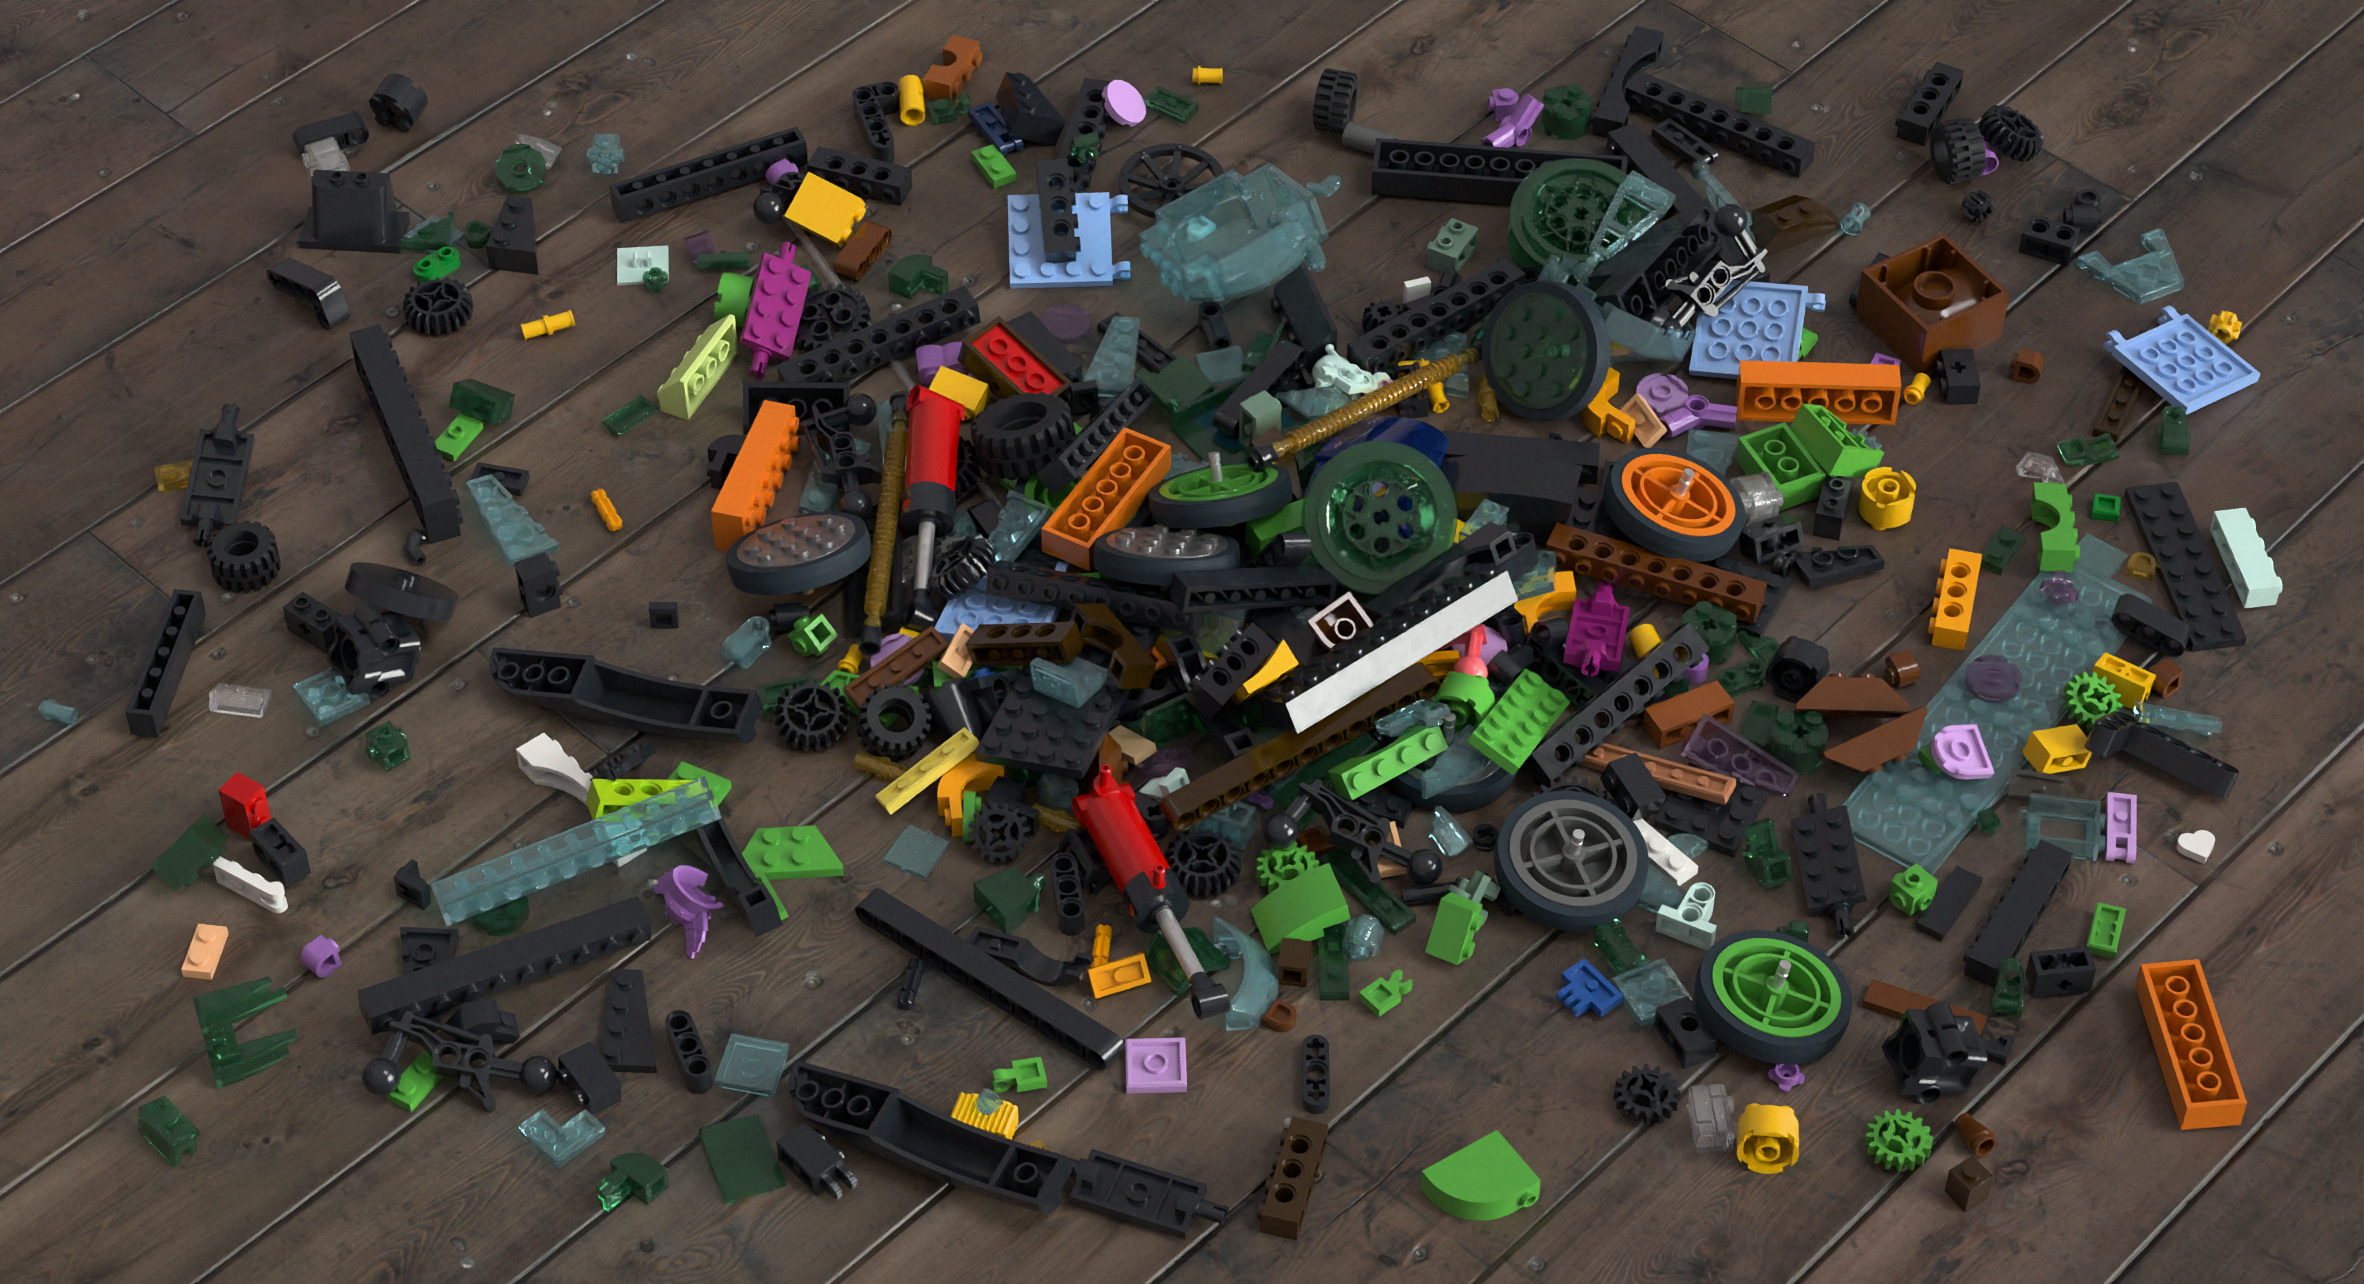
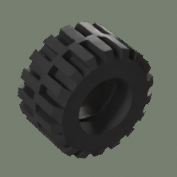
M1330 68L1324 70L1317 86L1313 107V124L1316 130L1343 134L1346 125L1350 121L1353 122L1359 91V80L1356 73Z
M1965 116L1939 122L1933 126L1930 134V152L1939 177L1946 184H1954L1981 177L1985 167V147L1981 133L1974 121Z
M238 521L232 522L230 526L225 525L221 527V531H216L213 534V538H210L208 541L207 554L212 575L216 583L222 585L224 589H232L233 592H239L240 590H244V593L250 592L251 589H261L262 585L270 584L271 579L277 577V571L281 567L275 535L266 525L261 526V523L256 521L254 523H250V521H243V523H238Z
M892 683L885 684L884 690L879 686L874 690L873 694L869 693L865 702H863L857 719V735L862 737L860 743L863 747L868 745V753L873 756L876 752L879 754L878 759L884 760L885 757H890V762H896L900 756L903 761L908 759L909 754L915 755L919 747H922L930 728L931 714H928L930 709L928 703H922L924 697L921 694L917 696L913 694L915 689L911 687L908 690L903 689V684H897L896 688L892 687ZM884 713H896L906 720L909 729L899 733L891 732L881 725L878 717Z

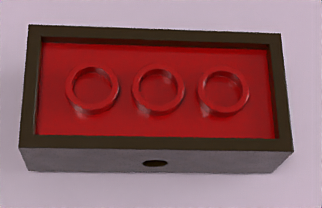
M1000 316L962 342L957 360L979 381L987 383L990 391L999 399H1007L1016 394L1024 395L1028 392L1033 394L1045 392L1047 395L1054 394L1067 403L1072 382Z

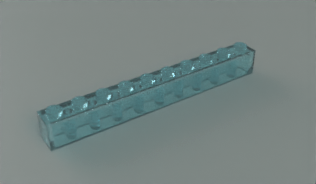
M704 776L430 885L446 926H449L721 819L716 799Z

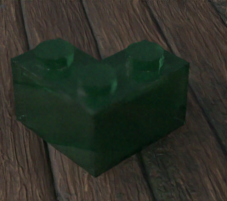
M204 813L150 867L175 891L182 884L187 888L199 877L196 873L198 869L203 865L208 869L226 850L223 844L228 840L229 836Z

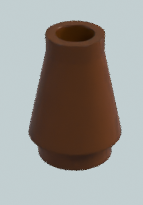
M1963 1113L1956 1118L1954 1125L1959 1130L1972 1154L1985 1156L1995 1148L1996 1139L1993 1131L1972 1118L1968 1113Z

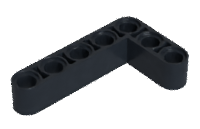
M2113 711L2096 719L2084 745L2088 751L2104 757L2124 750L2214 796L2224 799L2229 797L2239 775V770L2232 765L2120 711Z

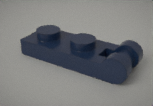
M991 102L968 110L969 119L990 144L996 146L1003 157L1007 156L1010 151L1017 152L1023 149L1021 138L1009 135L1004 118Z

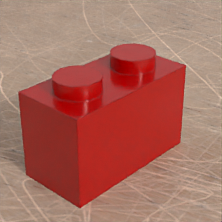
M236 772L218 789L226 824L231 830L251 840L249 832L271 819L263 785Z

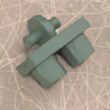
M1474 870L1470 880L1463 877L1458 887L1450 884L1448 890L1480 903L1482 897L1494 901L1500 892V887L1492 882L1489 876ZM1484 909L1480 913V915H1483L1481 926L1484 925L1488 916V912Z

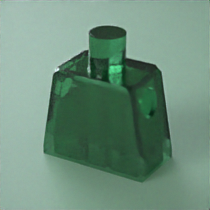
M1012 866L973 882L974 902L1003 933L1010 934L1039 910V890L1046 887L1047 882L1039 871L1026 877L1017 867Z

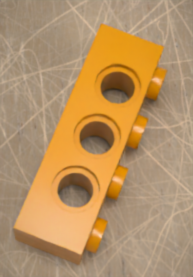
M1949 548L1948 559L1942 558L1939 575H1944V579L1938 578L1935 594L1941 596L1940 598H1934L1932 614H1937V617H1931L1928 633L1933 634L1931 645L1965 651L1982 554Z

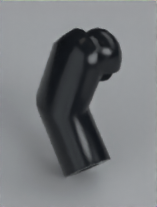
M413 529L407 534L404 552L416 566H420L425 563L426 556L419 549V545L425 543L422 539H427V535L423 530Z

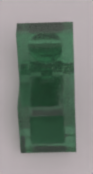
M915 254L900 259L888 271L889 291L910 300L921 288L938 295L946 294L949 291L948 272L933 266L932 257L928 255Z
M1766 818L1742 826L1747 848L1742 851L1747 867L1755 880L1766 888L1794 880L1789 853L1778 848L1774 821Z
M627 1153L610 1161L612 1175L605 1177L597 1187L599 1205L609 1212L629 1193L646 1205H649L669 1187L667 1168L654 1158L642 1153Z

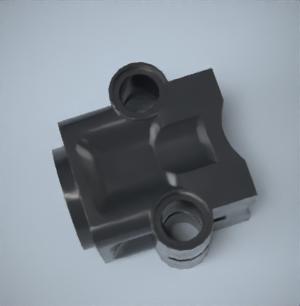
M366 602L359 605L353 614L335 618L333 627L335 640L329 648L326 661L343 678L345 687L351 695L367 693L370 699L378 700L389 693L391 684L407 682L413 679L415 667L420 659V640L414 627L405 620L402 614L393 611L380 613L375 605Z
M1946 1002L1934 1003L1925 1010L1907 1009L1900 1019L1899 1028L1888 1036L1881 1046L1886 1060L1894 1070L1895 1083L1899 1094L1914 1095L1919 1104L1933 1103L1941 1097L1942 1093L1965 1094L1987 1063L1985 1045L1972 1017L1953 1015L1950 1005Z

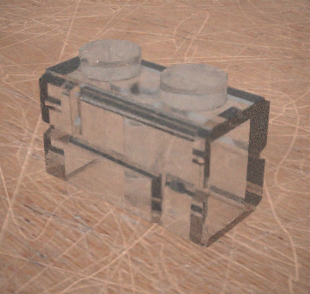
M1712 1084L1708 1087L1705 1085L1691 1086L1688 1089L1687 1107L1696 1152L1730 1151L1733 1148L1734 1139H1737V1120L1731 1119V1114L1734 1113L1733 1097L1727 1096L1723 1084Z

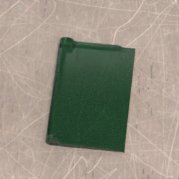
M759 1114L707 1125L699 1129V1135L727 1204H733L739 1198L770 1192L776 1188L787 1186Z

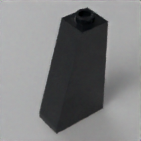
M1031 311L1007 322L1072 383L1083 382L1082 364Z

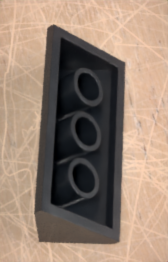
M743 381V435H748L764 400L795 406L796 417L799 418L797 435H805L801 431L800 423L813 418L812 406H816L820 414L843 408L847 399L851 397L850 384L844 382ZM849 421L830 426L839 432H850ZM815 429L809 431L811 435H816Z

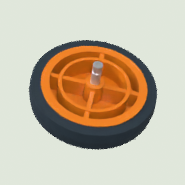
M1642 448L1630 451L1616 461L1604 485V505L1616 526L1642 547L1668 558H1683L1693 562L1719 558L1732 548L1740 536L1745 521L1744 504L1734 486L1721 473L1708 464L1674 450Z

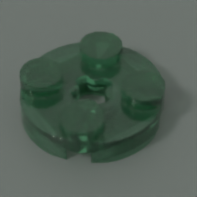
M511 145L502 151L503 154L499 157V160L497 158L495 162L497 179L507 192L525 193L543 185L546 175V163L542 153L531 148L530 145ZM519 164H523V167H527V169L521 173L514 171L515 169H518Z
M514 882L480 888L472 895L473 900L469 909L472 923L479 931L480 928L487 931L488 935L505 936L514 933L521 928L520 923L524 921L525 917L526 921L529 917L530 909L527 896ZM504 907L501 913H497L494 909Z

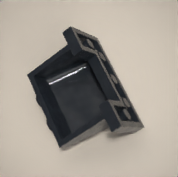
M314 169L311 178L312 207L308 209L299 237L300 248L401 253L410 222L409 212L396 211L390 173Z

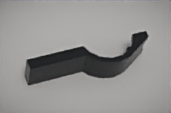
M978 926L975 927L967 940L968 943L1002 964L1017 968L1031 980L1045 986L1058 987L1081 982L1083 979L1082 974L1086 967L1094 961L1093 955L1078 952L1075 959L1071 961L1055 960L1037 950L1029 939Z

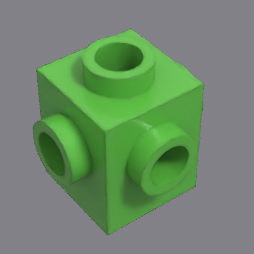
M822 613L810 618L807 615L801 617L793 624L795 629L788 634L793 647L803 657L812 654L819 656L830 647L828 644L838 636Z
M1916 863L1904 873L1899 872L1893 877L1890 883L1889 900L1895 907L1903 910L1911 917L1918 910H1924L1930 905L1935 897L1938 880Z

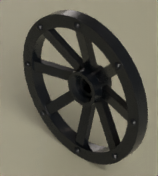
M1176 143L1158 144L1134 153L1125 161L1119 173V191L1121 195H1127L1128 206L1144 216L1159 220H1184L1199 216L1218 203L1224 191V172L1219 162L1213 156L1197 147ZM1162 156H1173L1171 172L1163 174L1152 159ZM1181 157H1187L1200 162L1199 165L1183 177L1178 174ZM1144 163L1158 182L1131 173L1136 167ZM1207 169L1211 171L1215 179L1214 182L1188 184ZM1128 182L1153 189L1154 191L1135 195L1131 191ZM1202 191H1211L1201 201L1186 194ZM1158 198L1164 199L1162 207L1146 203V201ZM1178 200L1189 205L1185 207L1171 208L1172 202Z

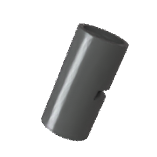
M1350 121L1345 127L1342 144L1374 155L1376 138L1398 140V137Z

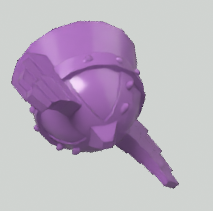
M679 865L675 869H671V872H664V876L658 878V884L654 885L655 894H664L666 902L664 906L667 910L664 913L670 916L671 922L684 926L687 939L686 954L694 959L695 953L700 951L702 942L705 943L708 919L711 918V914L714 911L723 907L724 904L721 902L714 904L716 901L715 896H706L697 888L698 885H705L707 873L688 865Z

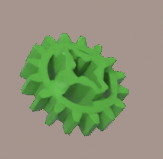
M2086 671L2082 672L2079 676L2075 675L2063 687L2065 693L2061 696V699L2067 702L2063 706V710H2070L2071 712L2068 718H2076L2078 720V727L2086 724L2087 731H2091L2096 719L2113 711H2119L2123 707V704L2117 702L2121 694L2113 692L2115 685L2110 684L2108 686L2106 684L2107 677L2104 676L2100 680L2097 678L2096 672H2093L2090 676H2088Z
M1296 841L1285 849H1276L1270 846V852L1263 849L1261 857L1257 858L1256 877L1260 879L1261 887L1268 885V893H1271L1293 878L1319 867V860H1315V852L1307 853L1306 845L1298 848Z
M1896 1109L1895 1115H1891L1886 1110L1883 1113V1118L1876 1115L1874 1116L1873 1124H1868L1865 1137V1145H1868L1867 1153L1868 1155L1876 1154L1874 1161L1876 1164L1882 1161L1886 1162L1885 1169L1895 1165L1898 1172L1902 1171L1903 1166H1907L1912 1171L1914 1170L1915 1162L1922 1166L1925 1157L1929 1158L1933 1142V1136L1929 1135L1930 1127H1922L1923 1119L1921 1117L1916 1120L1912 1119V1112L1910 1111L1906 1116H1903L1899 1109Z

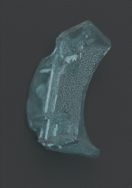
M1215 915L1213 916L1212 933L1214 949H1220V946L1228 950L1230 959H1244L1242 983L1238 992L1230 1001V1011L1224 1013L1226 1031L1257 1028L1261 1024V1018L1278 995L1279 980L1277 979L1276 965L1271 955L1261 943Z

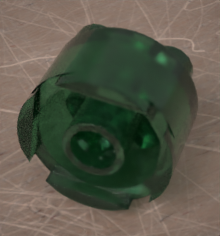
M1577 83L1547 88L1544 91L1542 99L1544 107L1541 111L1542 130L1551 137L1552 134L1557 135L1559 140L1564 141L1583 137L1586 130L1590 127L1592 99L1589 94L1582 90V86Z
M1700 601L1696 606L1684 613L1681 625L1690 622L1709 647V650L1705 652L1709 659L1708 667L1709 664L1718 663V666L1722 665L1732 657L1737 630L1735 614L1722 607L1712 605L1708 601Z
M1781 711L1777 714V718L1772 724L1768 756L1774 766L1776 763L1783 768V772L1797 776L1811 774L1815 771L1816 767L1819 765L1821 767L1824 761L1820 760L1817 754L1826 750L1829 735L1822 716L1816 711Z

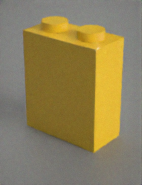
M808 172L784 216L792 224L842 249L844 243L847 244L854 233L852 229L856 221L859 222L863 218L866 204L861 198Z

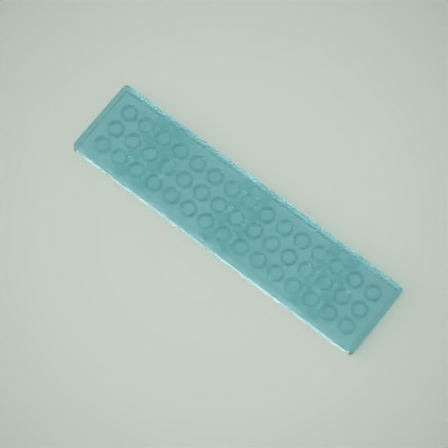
M2077 561L2074 562L2073 572L2041 571L1926 706L1928 712L1915 749L1907 752L1908 758L1895 764L1891 760L1882 763L1883 769L1866 776L1844 802L1843 805H1846L1849 811L1854 839L1907 868L1917 863L1929 874L1933 875L2028 760L2022 751L2030 734L2036 730L2054 728L2068 711L2063 710V706L2067 703L2061 699V696L2065 693L2063 687L2075 675L2079 676L2082 672L2086 671L2088 676H2090L2094 664L2105 652L2114 655L2129 637L2128 634L2117 629L2111 623V616L2119 596L2132 594L2152 604V599ZM1977 724L1994 774L1991 778L1957 779L1946 774L1944 771L1936 774L1917 758L1918 751L1932 742L1934 736L1946 726Z

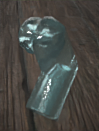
M1331 174L1321 183L1307 182L1306 194L1331 196L1341 187L1342 180L1338 175Z

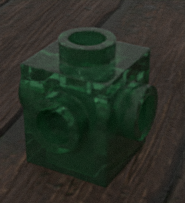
M390 721L365 733L367 746H365L366 754L371 761L376 760L386 772L411 759L406 734L401 728L397 729Z

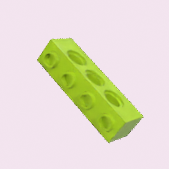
M592 779L586 799L594 823L690 824L686 812L710 801L702 780L616 779L615 781Z

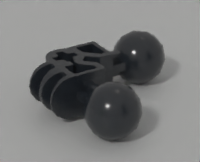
M787 172L773 183L772 187H761L760 195L756 198L753 205L755 217L764 224L779 222L784 212L788 210L806 175L803 172ZM838 186V187H840V188L846 190L847 192H849L848 189H846V188H844V187H842V186Z

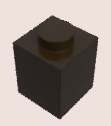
M1282 938L1277 965V984L1299 987L1307 986L1312 941Z
M1972 1155L1949 1170L1945 1193L1964 1212H1967L1989 1197L1993 1175Z

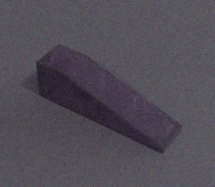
M1706 713L1703 714L1691 729L1680 749V754L1703 770L1735 778L1736 781L1785 797L1791 794L1800 777L1799 773Z

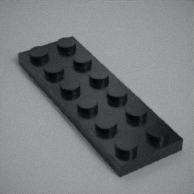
M898 494L873 502L871 516L864 521L870 535L871 555L861 567L849 574L848 630L853 637L862 634L864 625L883 627L903 620V532L900 526L902 499Z

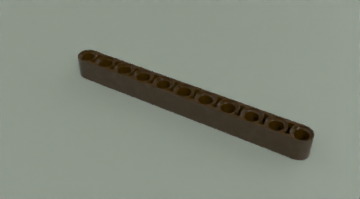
M1415 663L1302 732L1295 734L1286 731L1173 791L1161 800L1159 808L1176 830L1187 829L1432 698L1440 689V682L1424 663Z

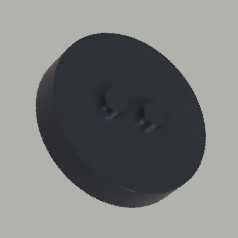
M366 562L351 564L344 586L350 594L375 606L403 615L435 621L451 620L459 598L458 594L451 588L427 577L386 565Z

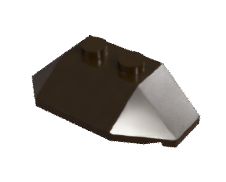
M1792 195L1752 210L1747 233L1757 249L1767 250L1764 256L1767 257L1842 228L1843 224L1828 208L1813 199Z

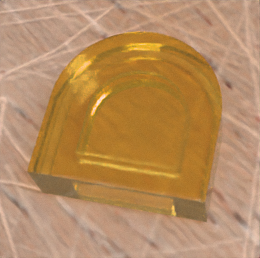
M2135 553L2129 559L2125 575L2153 581L2157 562L2153 556L2147 553Z

